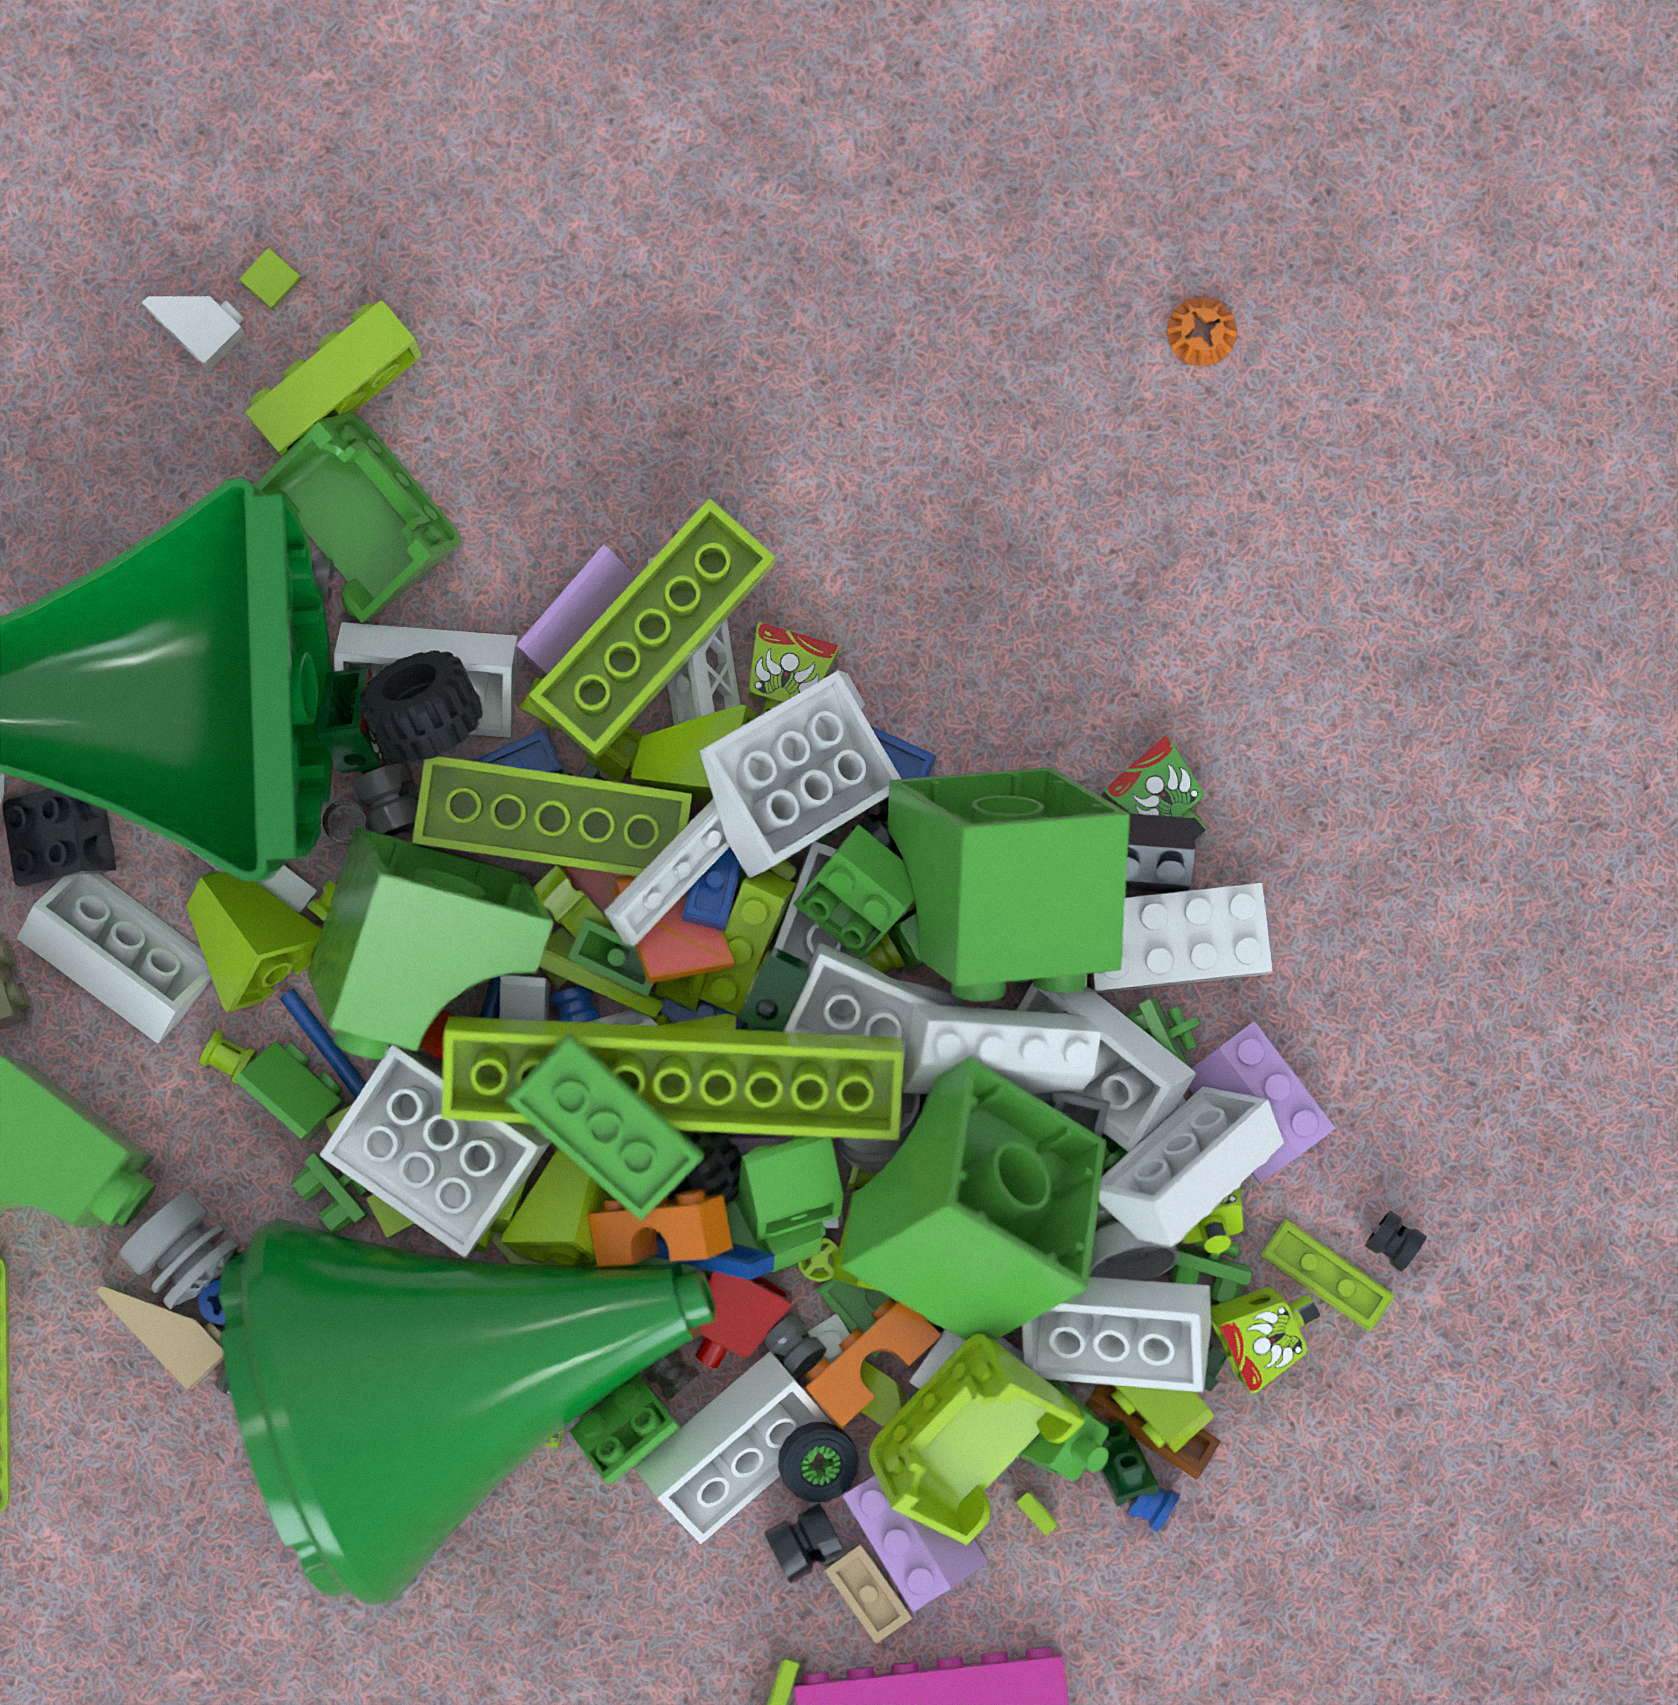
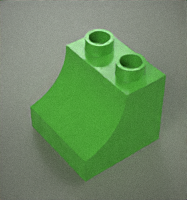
M1052 767L890 780L888 833L902 854L914 892L919 926V960L951 982V993L954 996L972 1001L1000 999L1005 995L1006 981L1033 979V985L1044 991L1056 993L1078 992L1087 987V973L1121 970L1129 813Z
M355 827L307 976L323 1011L322 1016L327 1020L330 1028L337 1030L333 1042L341 1049L352 1054L370 1059H384L390 1044L417 1051L425 1031L435 1016L448 1002L467 988L495 976L523 972L537 973L553 920L522 872Z
M0 1054V1212L32 1206L61 1218L71 1226L100 1228L103 1223L110 1227L115 1223H118L123 1228L128 1226L149 1201L157 1187L155 1183L141 1174L153 1156L29 1062Z
M968 1057L934 1079L921 1115L903 1145L871 1181L853 1193L841 1268L855 1275L863 1283L874 1286L923 1315L931 1323L942 1326L965 1341L975 1334H983L996 1340L1087 1290L1106 1141L977 1060Z

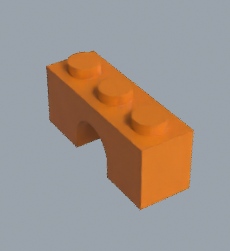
M703 1189L677 1194L678 1199H668L666 1195L642 1221L635 1217L614 1197L604 1200L603 1208L588 1213L597 1267L635 1264L659 1254L656 1231L660 1232L667 1242L670 1261L708 1259L732 1249L723 1195L705 1196Z
M892 1297L872 1314L877 1322L865 1333L856 1328L838 1345L844 1352L833 1363L824 1358L806 1375L811 1383L804 1390L840 1429L875 1398L864 1385L860 1375L861 1364L866 1356L879 1351L887 1352L895 1356L907 1368L941 1337L923 1315L901 1302L896 1303Z

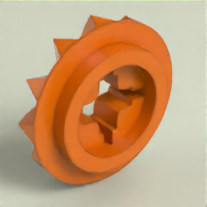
M1204 295L1198 298L1186 299L1172 312L1167 324V339L1172 351L1182 361L1194 366H1210L1223 360L1232 350L1237 336L1233 313L1221 301L1207 298ZM1194 314L1197 320L1200 319L1204 325L1218 322L1209 333L1211 347L1201 336L1191 337L1186 340V337L1195 329Z

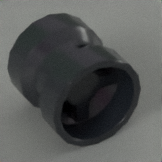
M1390 1210L1378 1224L1381 1227L1376 1234L1373 1232L1365 1243V1247L1375 1254H1385L1389 1258L1390 1265L1402 1272L1416 1256L1427 1236L1417 1229L1405 1227L1402 1223V1218Z

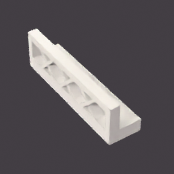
M654 558L648 559V564H649ZM727 619L668 682L674 725L714 713L712 695L715 690L724 697L726 709L740 705ZM708 646L717 654L719 665L715 671L706 661L705 651Z

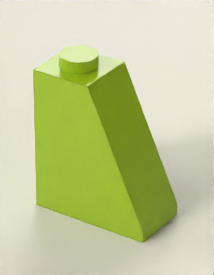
M736 705L641 736L638 750L632 756L631 778L643 787L692 794L691 802L707 806L712 800L713 794L700 751L759 716L746 705Z
M226 871L219 873L209 872L196 882L195 890L186 905L221 1005L226 1013L261 1004L275 993L272 986L285 979L291 970L298 976L310 967L322 929L255 881L244 882Z
M558 1147L506 1228L501 1242L523 1258L541 1264L547 1258L561 1265L597 1267L588 1213L603 1208L604 1200L613 1196ZM624 1265L599 1266V1267H617V1266H624Z

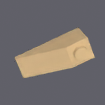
M101 1286L96 1291L98 1296L186 1390L193 1389L224 1359L220 1333L223 1330L217 1324L209 1322L205 1325L198 1318L171 1310L168 1307L110 1286Z

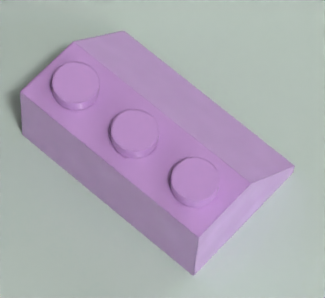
M603 544L518 642L516 646L521 656L546 677L637 576Z
M1255 1021L1191 1068L1197 1073L1188 1087L1193 1095L1204 1086L1268 1099L1284 1144L1269 1157L1266 1163L1252 1172L1260 1183L1336 1129Z
M875 1474L842 1494L912 1612L950 1590L988 1563L975 1539L968 1545H965L891 1509Z

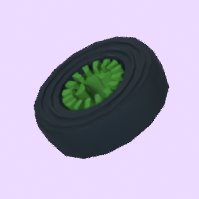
M810 1422L796 1428L785 1439L779 1451L778 1469L783 1483L796 1497L811 1503L827 1502L841 1496L852 1485L858 1473L859 1456L852 1439L838 1426L828 1422ZM819 1452L828 1460L821 1462V1469L814 1470L809 1463L814 1461L815 1456Z

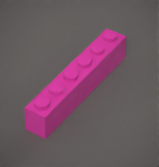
M1052 1646L1025 1649L1026 1657L1008 1659L1007 1651L981 1654V1662L963 1664L962 1656L936 1659L937 1667L919 1669L917 1661L892 1664L891 1673L874 1674L872 1666L847 1669L846 1678L829 1679V1672L807 1673L802 1675V1683H794L796 1705H1068L1063 1656L1061 1653L1053 1654Z

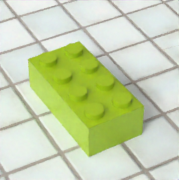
M382 299L375 305L369 302L359 308L351 317L353 321L351 325L341 333L337 330L329 333L318 343L317 348L319 351L306 362L303 358L294 362L284 371L283 377L285 379L272 390L270 387L263 388L250 399L248 404L251 407L245 411L246 415L280 458L317 421L344 413L356 412L423 356L416 339Z

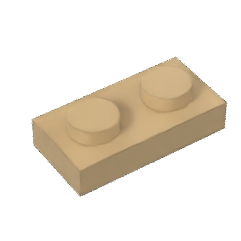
M861 1543L824 1569L875 1644L913 1618Z

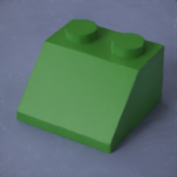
M275 1041L243 1069L234 1080L300 1139L311 1142L326 1125L325 1119L334 1115L346 1102L338 1095L343 1087L326 1072L323 1071L317 1077L309 1070L305 1064L310 1058L293 1043L289 1042L284 1048Z

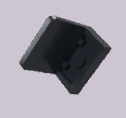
M51 788L4 802L3 815L13 878L17 886H30L74 874H102L116 871L114 845L111 840L106 809Z

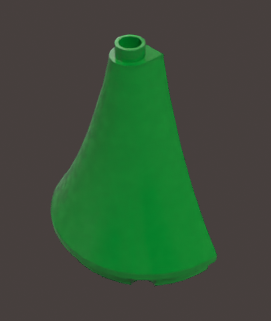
M245 478L227 479L173 521L103 566L29 605L1 616L0 773L44 785L114 812L184 846L244 882L268 880L275 876L288 859L302 858L310 854L322 833L323 803H329L333 761L317 735L326 673L332 672V662L322 590L316 585L312 569V550L299 516L288 499L283 494L262 495Z
M280 1218L262 1224L257 1228L247 1249L234 1253L227 1260L222 1272L219 1298L225 1316V1331L220 1332L222 1350L234 1410L256 1481L274 1524L285 1546L291 1545L295 1549L304 1575L318 1590L331 1597L351 1594L370 1605H379L396 1600L441 1544L481 1502L554 1435L635 1375L687 1342L701 1336V1325L717 1320L714 1298L704 1272L701 1269H697L683 1274L680 1263L617 1267L496 1263L422 1254L342 1237Z

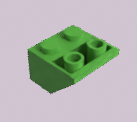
M857 825L802 891L793 905L859 959L863 960L908 909L915 897L905 862L860 825Z
M796 1135L789 1142L773 1147L768 1144L761 1145L750 1150L747 1155L742 1156L738 1198L756 1242L841 1215L844 1196L831 1137Z
M637 1374L619 1387L615 1393L592 1412L584 1416L569 1432L607 1485H613L679 1431L682 1426L658 1395Z

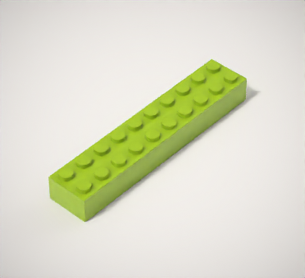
M453 1016L448 1017L444 1030L442 1119L531 1123L506 1101L507 1096L570 1032L678 1130L899 1140L903 1037Z

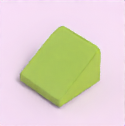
M628 726L597 761L588 754H586L585 759L616 782L621 783L631 770L632 756L638 750L642 735Z

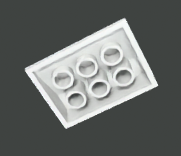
M839 671L834 672L700 751L726 840L749 879L773 867L889 796V781L901 779Z
M392 1044L386 1057L382 1059L319 1156L466 1258L525 1182L551 1142L523 1123L442 1119L443 1067L418 1049L415 1051Z

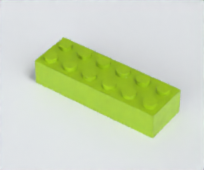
M709 498L529 694L530 703L597 761L773 569L776 557Z
M437 756L429 760L424 759L412 843L639 876L688 825L692 794Z

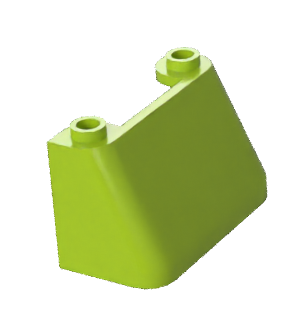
M975 1334L969 1337L878 1433L870 1447L869 1460L891 1509L968 1545L989 1522L991 1506L985 1493L989 1485L1039 1433L1046 1440L1059 1444L1069 1439L1085 1420L1078 1407L1070 1399L1001 1344L983 1334Z

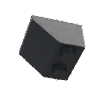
M1129 813L1125 890L1156 893L1189 891L1196 850L1195 818Z

